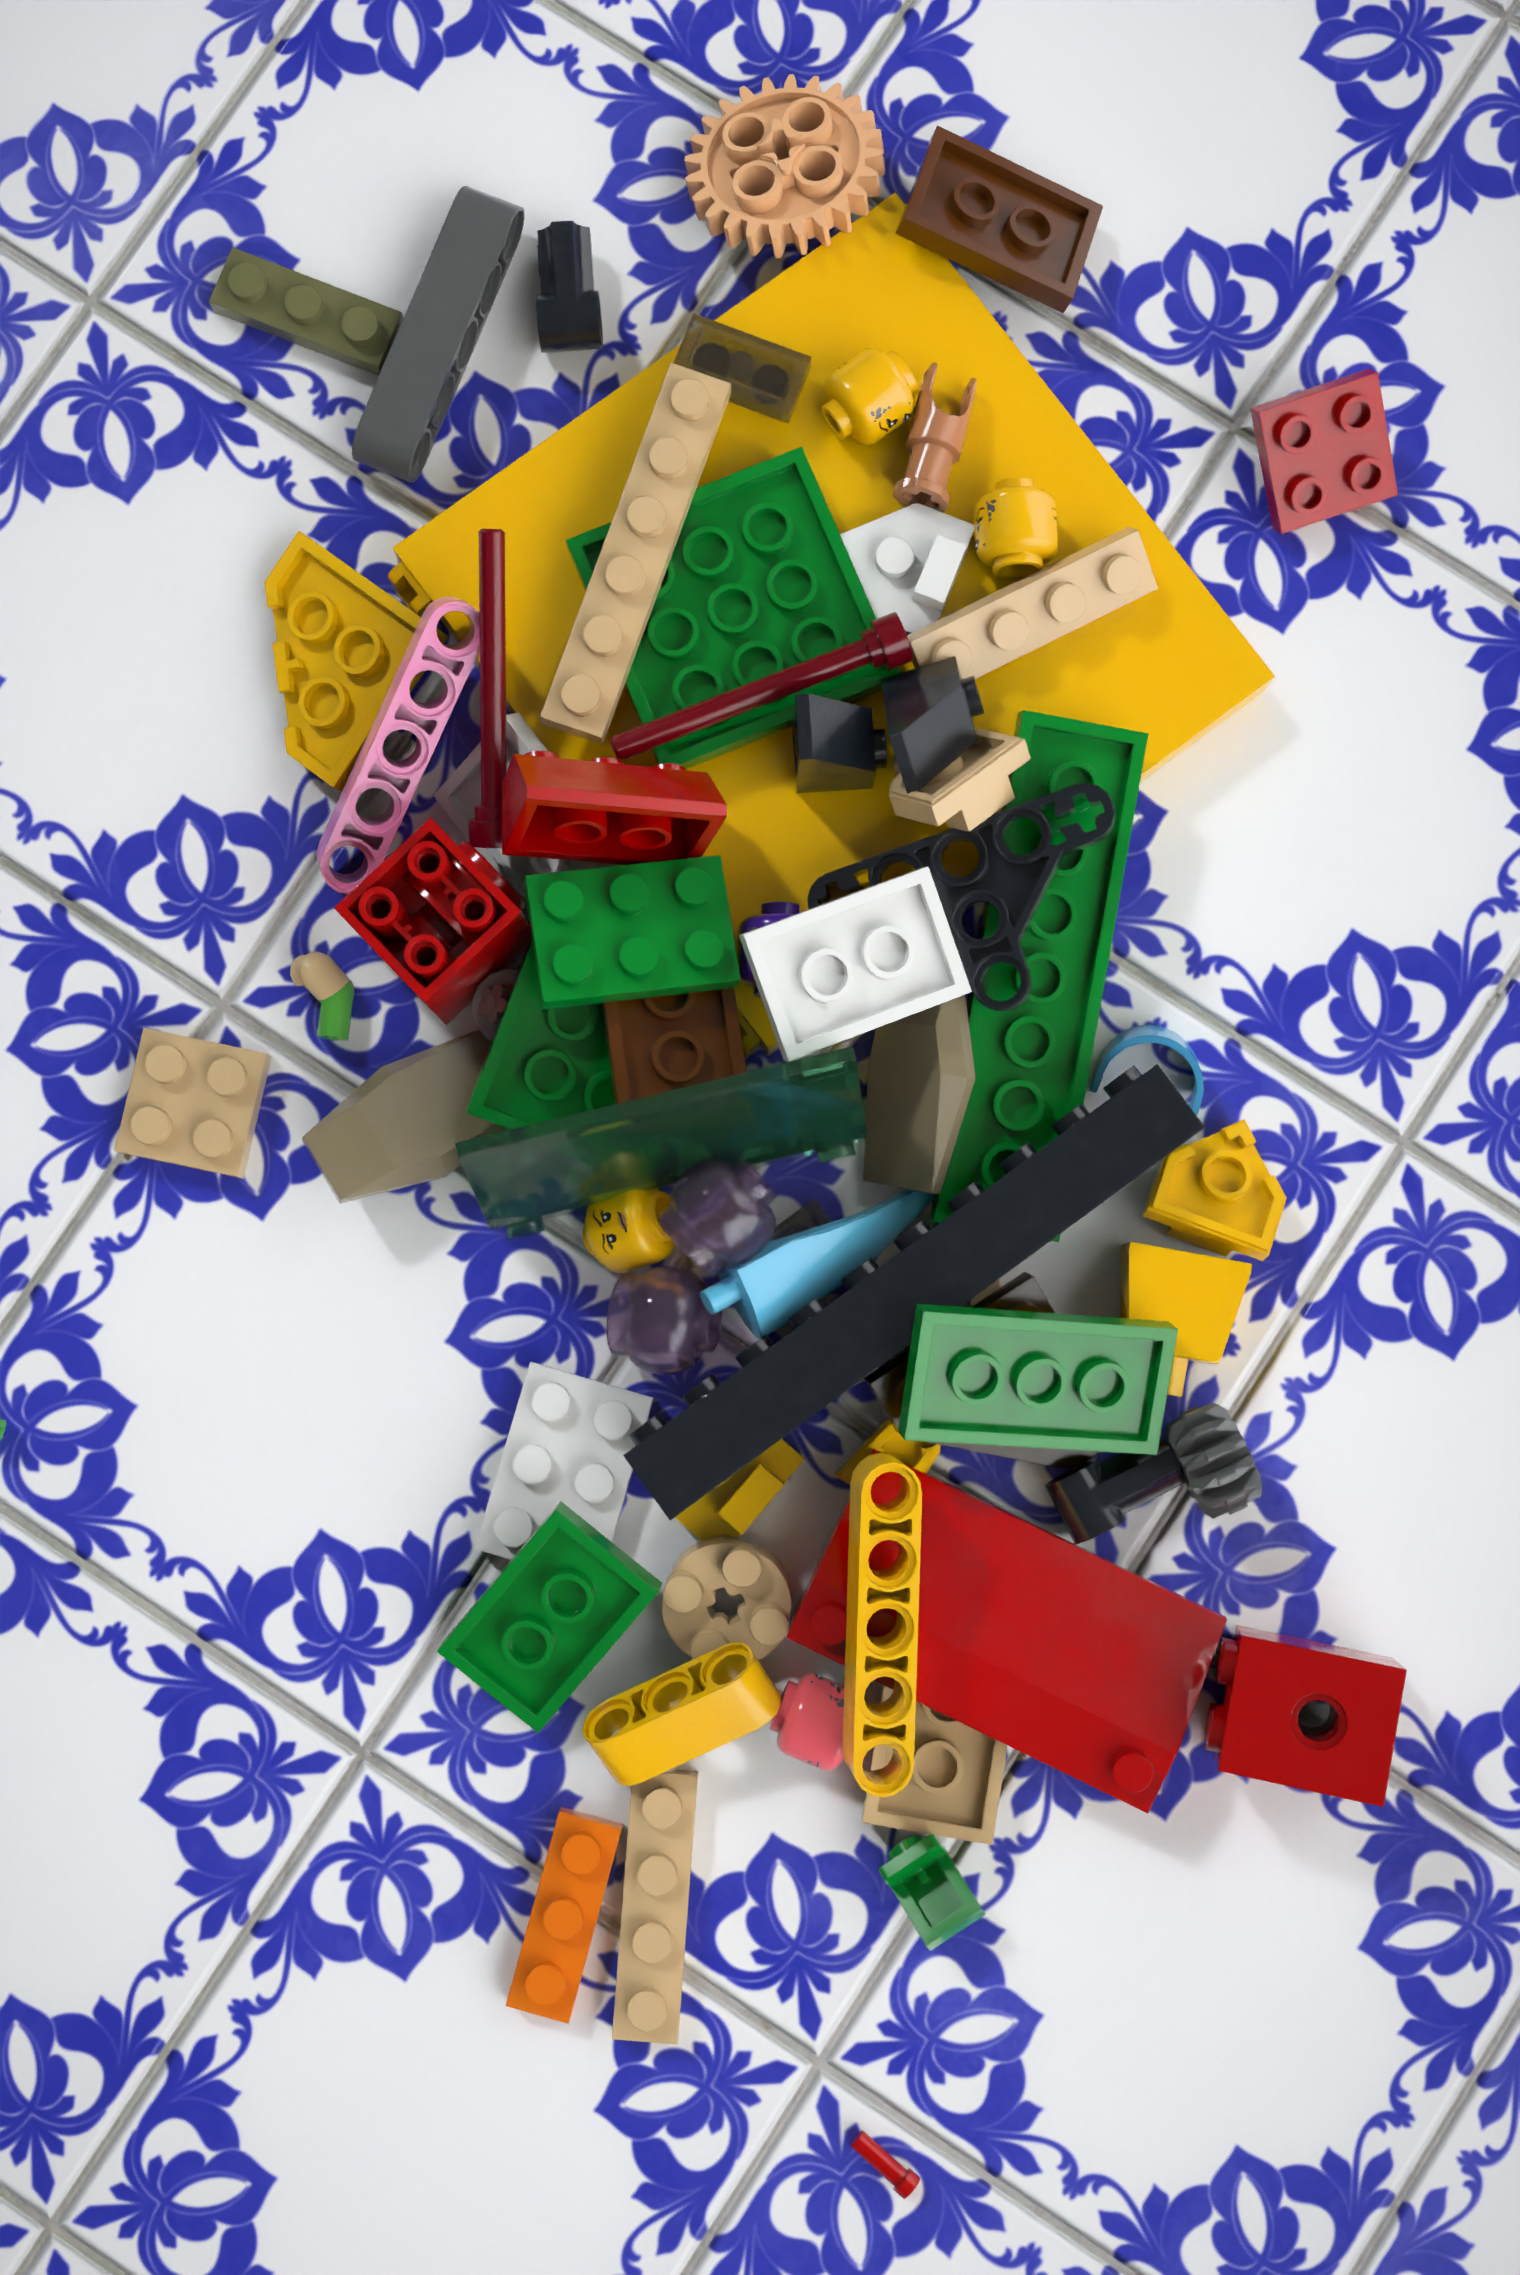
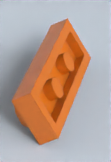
M565 1807L560 1808L505 2006L569 2024L623 1824Z

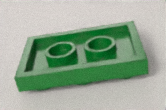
M721 855L525 875L524 886L542 1010L738 987L741 979Z
M560 1501L442 1641L436 1652L539 1733L660 1591L662 1582Z

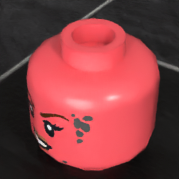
M814 1673L802 1677L798 1684L790 1680L787 1682L781 1695V1706L777 1714L772 1718L769 1727L770 1730L778 1733L777 1746L781 1752L825 1771L833 1770L840 1765L844 1758V1685Z

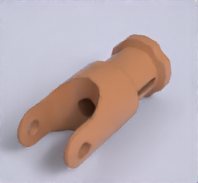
M933 362L925 372L920 386L905 445L909 458L904 478L896 482L893 497L903 507L919 503L944 512L947 510L950 501V494L946 491L952 464L958 462L961 456L974 402L977 379L972 377L968 382L962 397L958 416L949 415L939 409L933 400L932 387L937 370V363Z

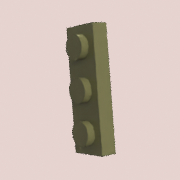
M234 247L230 251L209 299V304L214 313L378 376L404 318L402 312Z

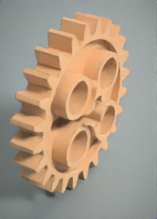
M789 74L784 87L775 89L772 81L767 77L763 79L762 93L754 95L747 87H740L741 102L737 105L724 99L719 100L718 103L722 116L720 119L712 116L702 117L701 120L705 134L691 135L690 137L693 154L685 156L684 159L688 173L685 180L698 220L707 221L709 233L712 237L725 232L727 245L731 249L738 246L744 239H747L751 256H756L765 244H772L775 258H781L786 244L795 243L799 253L805 255L808 250V239L814 237L828 247L831 245L829 230L836 227L846 233L852 232L850 213L867 216L870 213L867 197H877L881 193L879 177L885 175L881 129H876L872 110L862 112L861 99L858 94L844 100L842 85L838 82L826 92H821L819 76H813L805 88H797L794 74Z

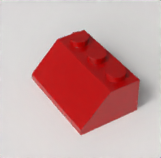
M532 751L524 755L513 754L502 781V855L620 865L702 857L727 817V804L708 772L688 771L679 764L662 763L653 767L625 765L622 761L611 757H598L589 761L559 758L558 755L548 751Z

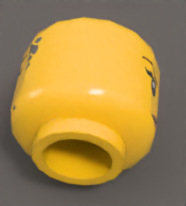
M866 348L827 376L824 389L828 403L821 407V411L829 428L839 439H844L849 435L861 445L872 446L911 418L915 410L914 397L919 393L918 385L910 368L897 353L889 351L885 354L880 349Z
M1012 477L997 482L995 485L996 490L983 495L976 503L974 508L975 546L978 560L992 568L995 576L1005 579H1021L1043 569V564L1050 562L1057 554V507L1054 497L1045 490L1035 488L1034 482L1031 479Z
M636 1182L596 1196L592 1200L586 1211L585 1225L582 1230L583 1242L587 1251L597 1258L605 1268L616 1273H626L668 1258L675 1247L676 1239L680 1235L681 1219L676 1204L667 1193L658 1190L652 1184Z

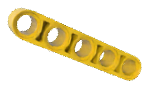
M878 1453L869 1455L858 1463L853 1470L850 1482L843 1755L845 1763L861 1789L872 1796L883 1798L893 1796L903 1790L911 1780L914 1769L922 1490L920 1481L914 1471L894 1456ZM883 1473H898L901 1486L897 1496L888 1503H874L871 1499L870 1491L875 1479ZM881 1541H897L899 1553L894 1564L885 1570L870 1569L868 1559L873 1547ZM885 1608L896 1610L897 1620L891 1632L881 1637L867 1635V1623L873 1613ZM884 1676L894 1678V1691L887 1700L878 1704L865 1702L864 1695L870 1682ZM888 1745L893 1748L891 1760L883 1768L871 1771L862 1767L864 1756L873 1747Z

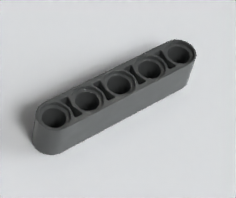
M463 186L458 191L357 426L352 444V458L354 461L411 483L415 482L421 475L519 244L525 219L523 207L468 186Z

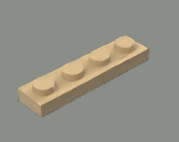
M1128 526L907 635L912 650L914 668L955 656L962 679L971 676L977 679L1157 590L1158 586L1139 530Z
M670 1769L642 1783L631 1786L612 2039L678 2044L698 1771Z

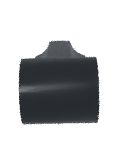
M574 221L551 222L548 227L537 231L541 294L536 295V313L541 353L603 349L600 298L598 290H594L590 227L578 225Z
M1160 1435L1157 1455L1116 1453L1100 1462H1097L1096 1459L1091 1460L1076 1470H1069L1046 1483L1045 1487L1074 1544H1079L1116 1527L1126 1519V1513L1186 1483L1173 1451L1162 1435Z

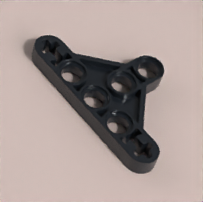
M1082 783L1061 789L994 813L970 832L952 828L828 872L819 877L811 886L807 898L808 909L822 905V903L830 900L831 892L829 888L838 885L845 893H853L864 889L858 876L869 872L868 880L869 887L882 883L883 873L894 863H908L913 866L914 870L929 867L974 995L980 1003L991 1010L999 1012L1013 1011L1024 1004L1030 996L1032 988L1031 972L1021 941L1064 855L1096 845L1106 839L1113 830L1116 820L1114 804L1108 793L1097 785ZM1087 797L1091 806L1102 804L1104 813L1095 817L1096 829L1084 832L1079 823L1062 827L1060 830L1067 840L1053 846L1052 828L1042 813L1043 810L1055 806V817L1059 820L1076 812L1075 801L1080 798ZM1018 819L1033 820L1041 829L1042 838L1040 845L1030 854H1013L1005 845L1004 835L1006 829L1012 822ZM964 840L971 842L979 852V862L976 869L964 877L951 876L943 867L944 851L956 841ZM978 902H987L994 905L1000 917L998 929L993 935L984 939L972 938L967 934L963 926L966 910ZM1005 963L1012 965L1020 975L1021 983L1018 992L1014 997L1005 1001L993 1000L984 990L983 980L986 972L996 964Z

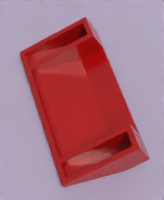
M872 1449L870 1455L882 1452ZM901 1461L914 1471L920 1481L922 1490L916 1701L1148 1814L1177 1756L1227 1618ZM887 1472L875 1479L870 1491L871 1499L874 1503H888L897 1496L901 1486L899 1474ZM850 1496L790 1619L786 1638L845 1666ZM881 1541L873 1547L868 1559L870 1569L885 1570L894 1564L899 1553L897 1541ZM885 1608L873 1613L867 1623V1635L881 1637L891 1632L897 1620L896 1610ZM884 1676L874 1680L894 1690V1678Z

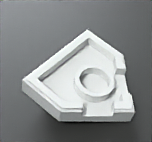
M915 503L840 534L876 619L896 612L907 635L939 620L973 537L975 525L925 505Z

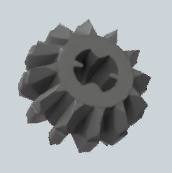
M1214 1402L1200 1408L1195 1406L1180 1413L1179 1418L1166 1424L1165 1437L1167 1444L1181 1467L1186 1485L1192 1498L1195 1499L1199 1510L1214 1519L1226 1513L1231 1515L1248 1507L1247 1503L1261 1497V1476L1255 1466V1460L1227 1409Z

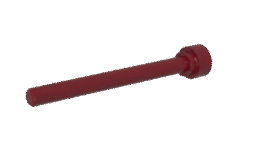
M481 529L478 532L481 805L475 806V818L468 819V843L477 848H502V781L507 772L505 532L502 529Z
M896 612L870 621V629L860 632V640L611 737L610 742L616 758L620 761L868 664H871L873 669L885 666L889 671L912 662V650L902 622Z

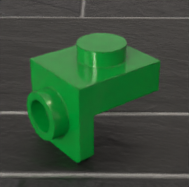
M930 1834L923 1839L921 1835H914L903 1840L888 1853L890 1861L878 1869L883 1880L892 1888L925 1946L930 1951L986 1914L945 1846L934 1834Z

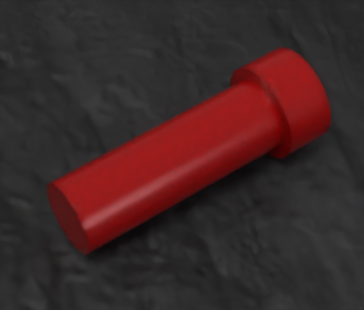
M861 2130L852 2141L850 2147L894 2186L893 2190L899 2196L906 2199L914 2191L920 2181V2177L910 2168L906 2170L866 2132Z

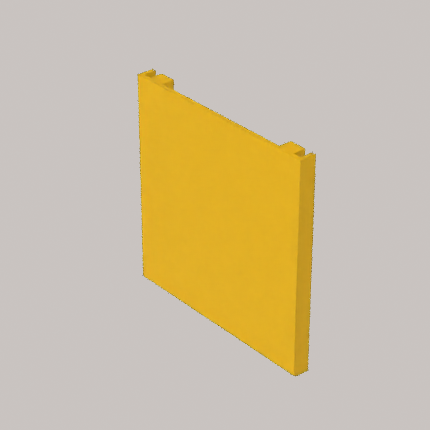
M896 192L871 209L867 216H861L851 223L852 232L840 231L831 237L830 246L826 247L822 244L392 547L399 564L392 568L388 574L393 590L405 606L420 617H422L430 603L438 598L448 596L464 600L479 612L478 532L481 529H502L505 532L506 708L511 714L519 712L546 749L558 755L559 758L589 761L598 757L616 758L610 742L611 737L641 725L625 685L603 745L546 726L541 723L540 715L586 593L568 552L566 540L612 522L670 363L731 383V395L697 488L802 446L837 529L842 534L905 508L893 497L896 482L904 478L909 458L905 445L913 415L906 423L876 444L865 446L854 441L849 435L844 439H839L829 428L821 411V407L828 403L824 389L827 376L862 350L875 348L880 349L885 354L889 351L897 353L906 362L915 377L918 391L927 369L933 362L937 363L932 396L935 405L949 415L958 416L962 397L968 382L972 377L977 379L974 402L961 456L958 462L952 464L946 491L950 494L949 505L943 513L975 525L974 508L976 503L983 495L996 490L995 485L997 482L1012 477L1031 479L1034 482L1035 488L1045 490L1054 497L1057 507L1058 551L1050 562L1043 564V568L1129 526L1139 530L1158 586L1157 590L975 679L984 709V714L973 717L975 729L1014 736L1017 715L1020 711L1027 710L1149 733L1140 780L1142 782L1263 693L1275 678V675L947 258L895 234L906 206ZM918 394L914 397V407L916 406ZM975 531L940 619L1021 580L997 577L993 574L992 568L978 560L975 546ZM450 611L444 614L440 620L457 643H460L465 639L469 631L467 616L464 612ZM479 652V654H478V656H477V658H476V660H475V662H474V665H475L476 668L479 670V672H480V652ZM912 662L898 667L900 673L915 669ZM882 690L851 702V704L872 708L873 729L885 730L886 768H876L873 789L796 793L792 727L686 769L688 771L708 772L727 804V817L702 857L721 855L737 960L739 926L745 919L761 914L762 904L768 902H791L800 905V912L809 910L807 901L809 890L814 882L824 874L952 829V827L947 826L946 821L937 827L895 815L889 798L890 783H892V779H895V770L893 768L894 751L888 736ZM652 749L622 760L625 765L646 767L658 765ZM964 840L956 841L944 851L943 867L951 876H967L978 865L979 852L971 842ZM894 863L885 870L881 881L884 882L912 872L914 868L908 863ZM869 872L858 876L864 889L869 887ZM838 885L829 888L831 899L822 904L852 893H845ZM740 980L738 987L734 988L744 1058L749 1057L760 1046L769 1056L779 1046L761 998L753 995V987L744 984Z

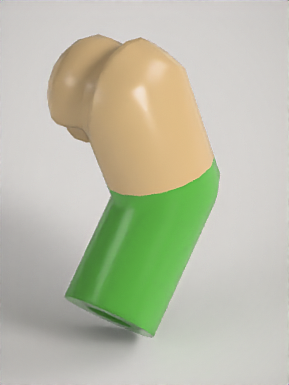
M312 951L306 955L296 957L290 968L292 981L296 986L303 985L321 1003L317 1037L333 1041H348L355 992L352 981L335 961L324 953Z

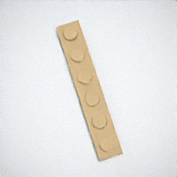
M670 363L540 715L542 724L603 745L731 395V383Z

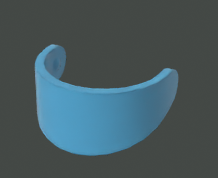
M1156 1025L1134 1026L1119 1033L1102 1050L1089 1087V1091L1094 1093L1098 1091L1109 1062L1127 1047L1141 1043H1157L1175 1049L1187 1060L1193 1070L1194 1086L1189 1106L1197 1116L1204 1092L1203 1075L1195 1053L1189 1044L1176 1032Z

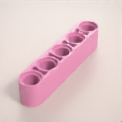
M452 596L438 598L430 603L424 611L321 837L317 849L318 865L327 885L337 892L349 894L384 861L480 652L479 612L460 598ZM460 611L465 613L469 621L467 636L458 644L447 645L441 643L436 631L438 621L447 612ZM427 670L439 673L442 677L443 686L441 693L435 700L428 703H420L410 697V683L416 674ZM400 729L411 731L416 737V747L411 756L404 760L396 761L383 755L382 747L388 734ZM371 788L383 789L390 795L389 807L385 813L378 817L369 818L357 812L356 803L362 792ZM341 847H357L364 853L363 864L357 871L350 874H341L330 867L331 856Z

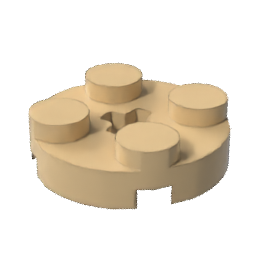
M727 1535L709 1537L687 1548L680 1554L673 1565L664 1587L661 1607L662 1617L671 1639L684 1653L691 1656L692 1660L733 1642H742L750 1646L757 1659L761 1660L771 1653L787 1634L792 1605V1589L783 1565L769 1550L760 1545L758 1549L750 1543L739 1542V1537ZM725 1588L730 1596L737 1594L743 1596L745 1601L738 1605V1614L726 1616L724 1612L717 1613L712 1609L711 1606L716 1602L715 1591L717 1589Z

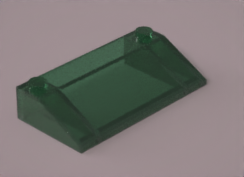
M848 1047L457 1142L455 1145L460 1162L489 1229L496 1232L506 1229L508 1240L546 1231L543 1220L587 1210L589 1205L609 1200L629 1190L648 1191L658 1189L665 1191L817 1154L819 1164L853 1157L856 1155L854 1144L865 1142L867 1133L854 1048Z

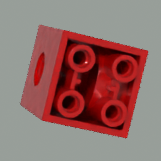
M431 817L334 907L346 922L445 1025L449 1024L472 1002L478 985L489 974L508 968L526 951L531 938L530 926L521 911L525 908V903L518 893L467 841H462L457 845Z
M1236 1625L1234 1640L1222 1638L1220 1643L1215 1677H1218L1217 1683L1225 1684L1226 1686L1222 1705L1210 1703L1204 1734L1206 1750L1214 1752L1217 1769L1221 1772L1384 1807L1407 1669L1392 1657ZM1314 1700L1329 1703V1716L1322 1725L1308 1728L1298 1724V1714L1306 1703Z

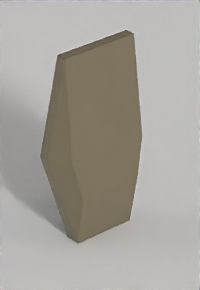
M965 995L876 1028L868 1063L863 1181L940 1194L976 1079Z
M479 1030L382 1066L302 1137L304 1145L340 1204L444 1178L506 1129L465 1112L491 1043Z

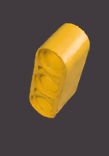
M733 1642L716 1648L600 1703L588 1714L583 1723L582 1733L613 1779L620 1785L632 1786L761 1728L777 1714L781 1706V1695L750 1646L742 1642Z

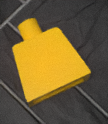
M1128 1242L1121 1245L1120 1318L1169 1321L1178 1329L1167 1395L1182 1397L1188 1361L1205 1364H1218L1220 1362L1251 1275L1252 1264Z

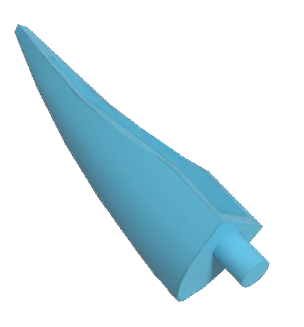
M906 1189L854 1215L768 1241L717 1268L716 1272L721 1281L700 1292L702 1303L712 1315L733 1304L745 1325L758 1340L765 1335L768 1336L774 1330L790 1322L788 1318L818 1296L824 1299L842 1286L841 1280L861 1264L879 1255L922 1212L934 1198V1194Z

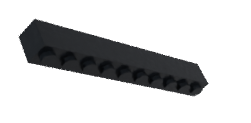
M1156 1064L1143 1075L1135 1065L1126 1070L1103 1088L1110 1097L1105 1103L1091 1113L1088 1112L1083 1104H1080L1051 1126L1058 1137L1037 1152L1031 1142H1028L1002 1161L999 1166L1006 1175L985 1190L978 1180L946 1203L953 1214L933 1229L926 1219H923L897 1238L894 1243L901 1252L879 1267L872 1257L845 1276L841 1281L848 1291L832 1303L826 1305L822 1298L818 1296L793 1314L788 1320L795 1330L773 1344L770 1338L765 1335L741 1352L735 1359L742 1369L727 1380L720 1383L713 1373L682 1396L689 1407L671 1421L667 1422L663 1415L658 1413L632 1432L629 1437L635 1444V1447L623 1456L668 1519L672 1520L910 1345L916 1304L962 1307L1204 1129L1205 1126L1159 1065Z

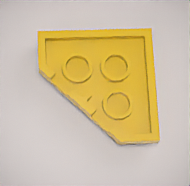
M298 531L264 582L267 607L273 610L277 642L272 643L278 692L284 695L288 728L283 729L286 753L331 787L342 792L421 617L301 531ZM436 628L437 637L444 644L449 636ZM425 671L416 674L411 680L410 693Z

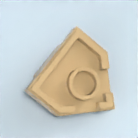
M976 729L978 741L923 788L911 793L906 791L894 754L893 768L895 770V779H892V783H890L889 798L895 815L937 827L946 821L948 827L970 832L1015 799L1008 775L1031 759L1025 739Z

